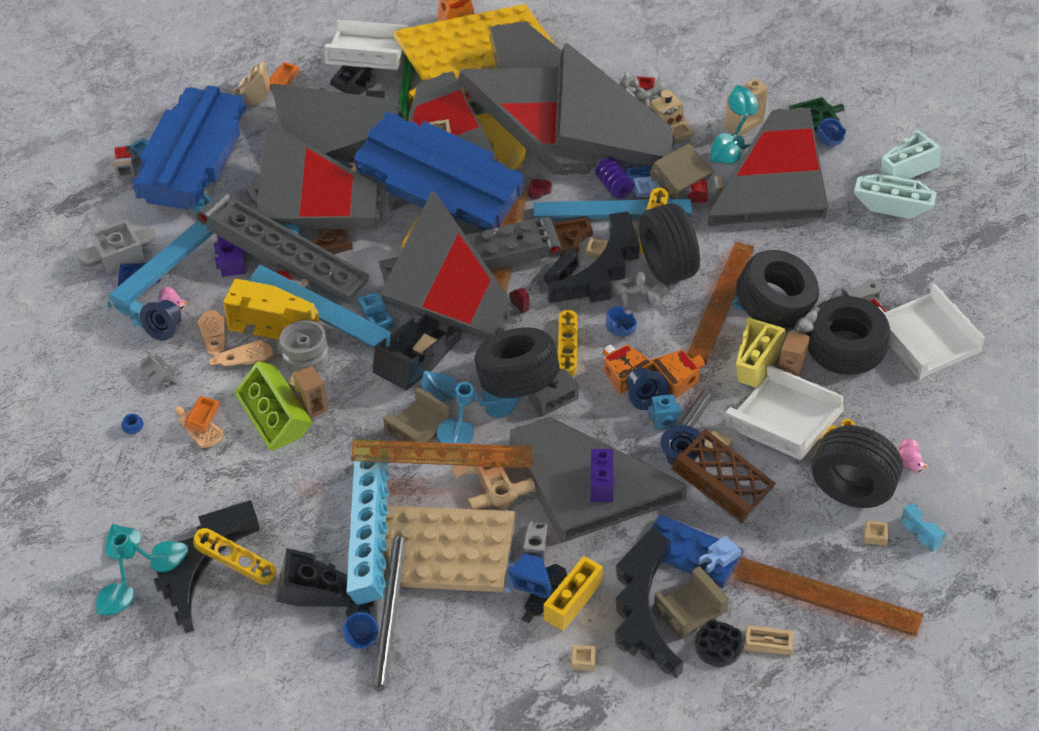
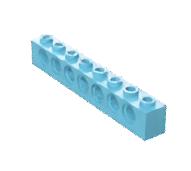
M379 443L355 450L347 593L357 605L382 599L383 588H385L384 569H386V562L384 558L385 551L387 550L385 534L388 531L386 515H388L387 497H389V490L387 486L390 479L388 471L390 455Z

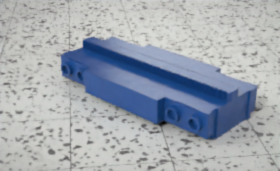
M206 86L205 90L186 87L183 94H180L178 104L173 107V110H165L140 156L141 167L139 175L133 180L132 184L136 198H145L148 204L188 210L189 207H196L199 200H202L204 190L209 186L210 182H217L240 136L239 125L241 117L246 113V103H244L243 95L220 92V88L217 86Z
M387 111L376 127L371 128L367 134L366 142L357 151L354 158L357 171L363 175L367 174L374 177L380 183L384 182L387 192L422 209L431 192H436L455 221L460 218L464 223H471L481 231L501 226L515 201L521 196L524 186V175L516 169L506 168L501 162H494L492 152L425 121L419 127L415 122H407L399 115L391 114Z

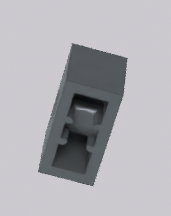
M564 368L558 371L556 378L551 384L536 393L528 395V400L540 415L544 416L577 400L579 397V385Z

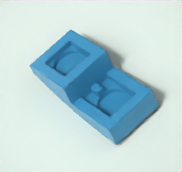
M377 292L358 298V303L368 321L386 330L394 327V321L386 311L385 304Z

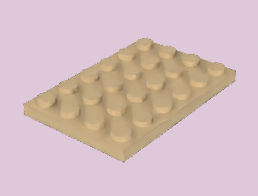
M387 506L386 524L388 531L385 534L387 550L385 551L384 558L386 562V569H384L385 586L387 584L392 541L397 536L404 537L406 541L400 587L487 592L505 591L515 511Z

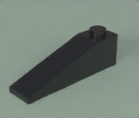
M286 549L277 586L276 602L306 607H349L355 603L347 593L348 574L346 575L336 570V566L331 563L326 565L316 560L317 556L311 553ZM374 601L364 604H366L368 607H373Z

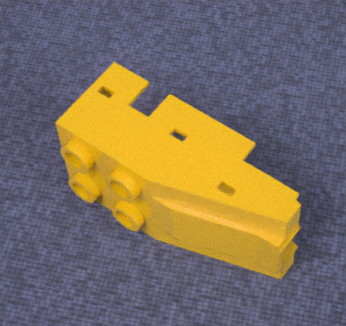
M235 278L223 301L228 330L244 333L247 325L250 324L255 325L252 335L280 340L281 332L294 322L302 320L319 322L318 310L314 307L313 303L268 284Z

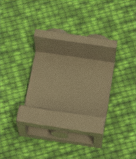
M688 143L655 161L649 173L652 179L668 192V196L671 199H677L680 191L698 181L709 180L713 170L692 145Z
M416 387V400L397 418L388 413L383 418L385 433L418 453L437 435L439 424L451 418V408L446 402L433 397L430 392Z
M699 566L692 570L689 583L666 597H663L657 591L654 595L653 607L655 612L659 616H663L668 622L670 629L674 633L677 632L683 639L703 627L708 620L716 619L727 612L729 598Z

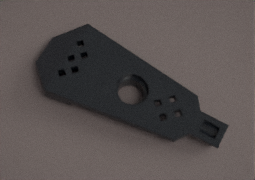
M558 564L546 567L553 592L567 577L566 568ZM530 594L524 605L526 612L521 620L529 624L534 616H540L544 612V603L548 599Z

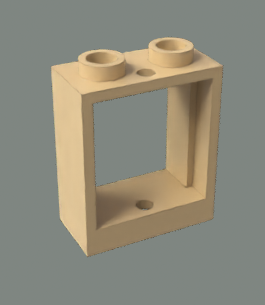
M756 78L742 85L755 95L758 102V110L754 115L747 114V119L738 132V135L741 136L762 124L765 120L768 87ZM729 93L727 94L724 129L733 134L740 124L743 115H737L730 109L728 103Z

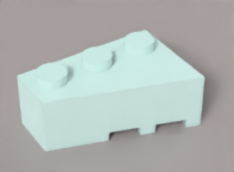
M917 129L910 139H904L901 146H895L881 157V174L910 179L940 167L941 147Z

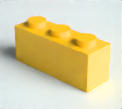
M583 556L544 603V621L564 632L603 583V566Z

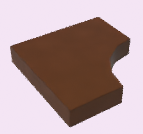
M588 217L553 224L562 247V252L559 254L560 257L567 249H574L579 253L580 243L585 238L593 236V229Z
M322 229L320 235L311 240V242L332 254L353 249L346 229Z

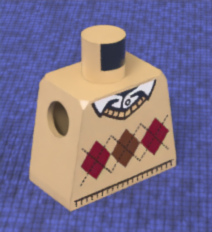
M670 90L662 91L660 98L654 99L649 103L648 108L670 126L685 121L683 105Z

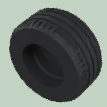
M668 203L644 211L639 219V235L645 259L655 278L659 282L669 285L694 277L700 267V250L695 230L684 209L677 204Z
M766 250L750 258L737 279L736 294L740 305L752 319L788 329L795 327V322L798 319L805 317L811 312L819 298V285L814 272L802 259L786 251ZM767 283L780 287L788 296L777 293Z
M839 296L818 305L820 310L817 313L816 321L813 323L814 328L812 331L807 332V336L810 337L808 351L820 366L837 374L857 375L867 372L881 363L887 350L890 325L885 314L875 304L859 297ZM851 331L860 335L862 339L847 340L836 336L834 332Z
M530 327L510 329L491 336L479 346L474 356L482 388L489 394L500 398H517L536 393L551 384L560 368L552 337L543 330Z
M849 425L834 428L822 437L812 459L811 470L817 485L834 500L852 507L872 508L886 503L894 495L903 471V461L898 449L885 436L865 427Z

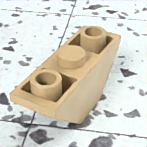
M261 61L257 66H253L249 75L243 77L239 86L231 91L232 95H243L246 106H259L269 95L270 81L265 63Z

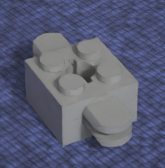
M128 219L91 231L89 233L93 246L79 251L78 259L83 269H89L102 264L106 274L145 261L142 249L156 245L155 230L151 227H146L134 231Z

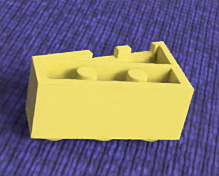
M747 317L746 329L743 333L742 345H740L736 362L739 383L755 388L760 385L767 375V366H773L781 355V348L786 337L785 328Z

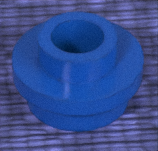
M133 413L126 415L121 423L122 430L127 434L138 433L144 426L142 418Z

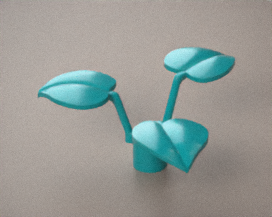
M736 85L729 95L728 103L730 109L737 115H743V118L732 136L728 133H721L714 139L710 152V162L734 164L741 157V149L745 150L751 145V143L745 145L744 138L738 135L747 119V114L754 115L758 110V102L755 95L746 87Z
M112 524L107 535L105 551L109 558L118 560L122 584H109L99 592L96 599V613L101 616L114 615L123 611L131 604L134 598V590L131 587H126L127 579L123 559L132 558L135 555V551H138L144 557L151 560L150 566L154 571L168 572L182 561L188 552V547L180 542L164 541L155 545L152 549V554H148L139 547L142 538L138 530Z

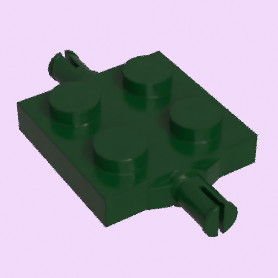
M823 97L789 106V109L799 107L810 108L814 132H817L819 124L827 118L836 119L840 122L835 113L845 110L843 103L832 106Z

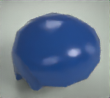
M827 118L819 124L817 136L819 141L825 146L834 147L845 140L846 129L836 119Z
M622 306L612 307L607 311L605 323L607 330L611 334L627 337L636 331L637 320L633 313L627 314Z
M357 612L349 616L345 621L342 633L346 643L351 647L365 649L375 643L379 633V626L375 618L368 613Z

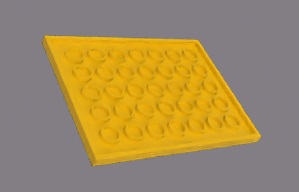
M526 4L394 31V38L422 81L451 71L454 72L458 79L461 69L497 68L489 40L490 26L527 22L555 45Z

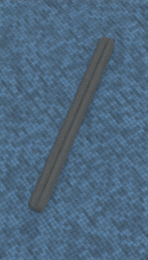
M396 536L392 541L373 678V687L376 690H385L387 687L406 545L404 537Z

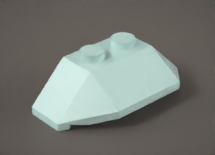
M885 174L858 177L854 189V194L870 211L908 219L933 209L937 192L931 190L920 181Z

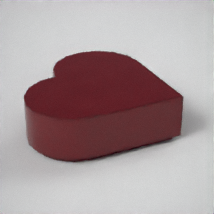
M531 178L528 187V196L531 199H540L543 195H548L552 192L550 181Z
M519 288L511 291L509 298L512 304L523 314L529 311L530 297L527 290Z

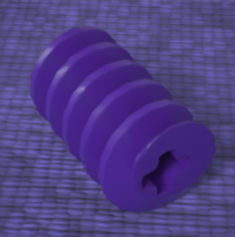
M603 158L597 164L595 174L614 198H624L633 191V181L615 162L614 158Z

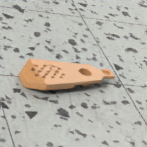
M215 310L205 311L197 322L208 354L213 355V358L219 357L220 353L225 351V320Z
M258 340L222 352L219 357L210 358L209 362L210 366L217 364L222 366L255 364L257 361L267 362L274 355L270 345L262 340Z
M178 406L175 412L180 416L179 422L184 427V423L191 411H186L182 406ZM212 422L205 434L185 428L201 449L214 446L222 440L224 434L223 430Z

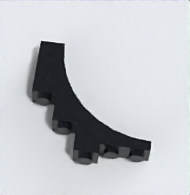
M629 211L609 214L610 238L607 246L599 258L589 267L563 280L547 283L549 303L589 297L591 303L611 300L610 281L625 279V261L639 259L640 244Z
M251 500L198 516L200 525L196 526L197 531L207 528L232 542L260 531L257 515ZM204 536L203 539L201 538L200 543L208 542V537ZM194 537L178 541L188 547L187 554L175 568L168 572H156L158 577L154 578L157 592L162 591L164 599L169 598L171 606H177L178 611L174 612L177 625H183L185 634L194 631L192 621L193 596L204 570L213 561V558L194 547ZM215 541L214 545H212V550L215 549L217 541ZM220 547L218 549L219 554L227 547Z
M652 527L616 564L617 579L626 586L615 598L616 611L626 620L615 631V642L621 651L629 652L633 656L640 650L646 659H653L658 663L663 672L668 675L671 673L678 678L683 672V661L667 646L659 635L649 606V595L653 579L659 566L670 553V540Z

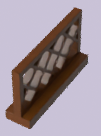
M706 429L683 453L681 452L676 457L671 468L741 524L746 521L750 513L776 485L773 480ZM706 438L712 443L713 448H702L701 441ZM699 454L700 462H694L688 455ZM703 454H714L715 462H705ZM719 454L728 455L730 462H720ZM706 467H716L718 475H711L706 471ZM721 467H732L733 475H722ZM736 467L745 468L748 471V475H738ZM724 481H734L736 489H729L724 485ZM739 481H749L751 489H740ZM754 481H762L767 487L765 489H756ZM742 495H752L753 503L751 505L742 499Z

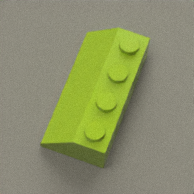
M257 361L234 391V394L270 451L301 439L313 424L275 365Z

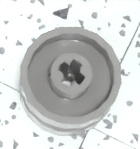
M309 320L297 321L288 325L281 332L279 337L285 365L289 370L294 372L295 370L300 371L313 366L317 371L328 362L330 354L325 329L319 323Z

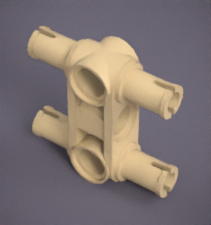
M514 445L499 451L486 447L480 448L475 452V455L469 458V461L451 466L455 479L472 473L476 474L485 491V494L468 499L470 509L480 510L490 506L491 508L504 510L509 508L518 496L535 491V484L532 478L515 484L510 483L501 463L518 459V452Z

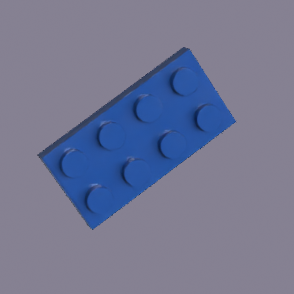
M659 514L652 526L670 540V553L663 563L691 575L692 570L700 566L698 564L699 558L704 554H709L708 547L720 540ZM738 547V548L741 550V556H742V554H743V549L740 548V547ZM741 556L724 568L718 563L710 573L706 572L707 565L710 563L705 562L700 567L717 586L724 588Z

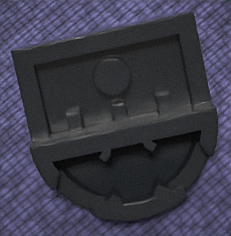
M343 65L331 79L330 85L344 93L358 95L373 85L375 76H373L372 68Z

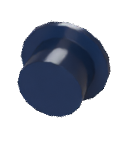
M162 300L159 303L149 302L140 311L142 327L152 338L159 341H166L171 338L176 331V326L181 322L182 315L180 309L169 300Z
M647 368L635 369L626 380L629 401L639 410H648V406H652V397L667 395V379L658 371H650Z
M678 425L667 429L663 433L660 446L671 466H673L676 457L681 452L683 453L701 434L697 429ZM704 439L701 441L702 448L705 445ZM689 454L688 457L696 462L699 454Z

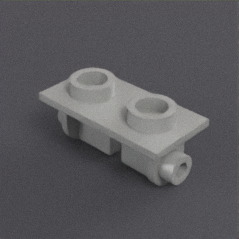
M145 350L148 357L140 361V368L151 377L157 387L166 390L172 381L178 384L173 377L175 373L167 365L165 367L162 365L163 359L156 353L152 355Z

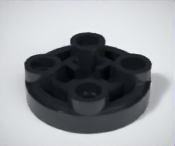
M711 619L697 632L695 651L705 663L716 667H724L733 664L741 656L743 639L740 629L728 623Z

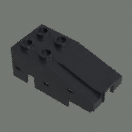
M425 314L414 322L415 318L413 317L391 333L388 346H386V338L375 345L372 373L407 391L422 379L424 371L431 372L460 340L461 332L449 326L448 333L439 330V320ZM426 334L437 341L423 351L422 358L413 353L412 349L421 337Z

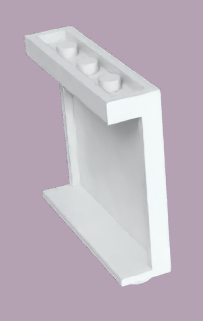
M337 20V33L332 43L325 44L324 46L325 64L397 70L404 52L394 38V31L409 28V25Z
M935 283L932 284L929 294L890 311L884 312L878 307L889 321L890 335L888 345L918 379H922L982 352L985 341L982 332L976 329L969 318L962 314L956 304L952 303Z
M768 365L767 377L737 410L730 407L725 412L726 427L802 460L843 412V396Z

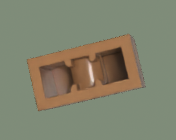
M792 331L788 332L781 348L779 369L794 376H801L806 363L809 336Z
M311 366L293 374L297 399L309 418L328 411L325 385L314 367Z

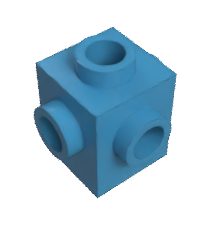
M674 394L652 397V406H648L649 418L653 419L655 430L669 429L677 426V416L681 415L680 404L675 402Z

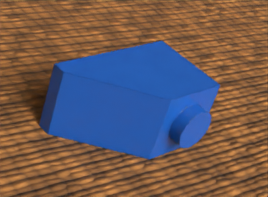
M524 553L509 571L514 588L548 599L553 594V589L543 559Z

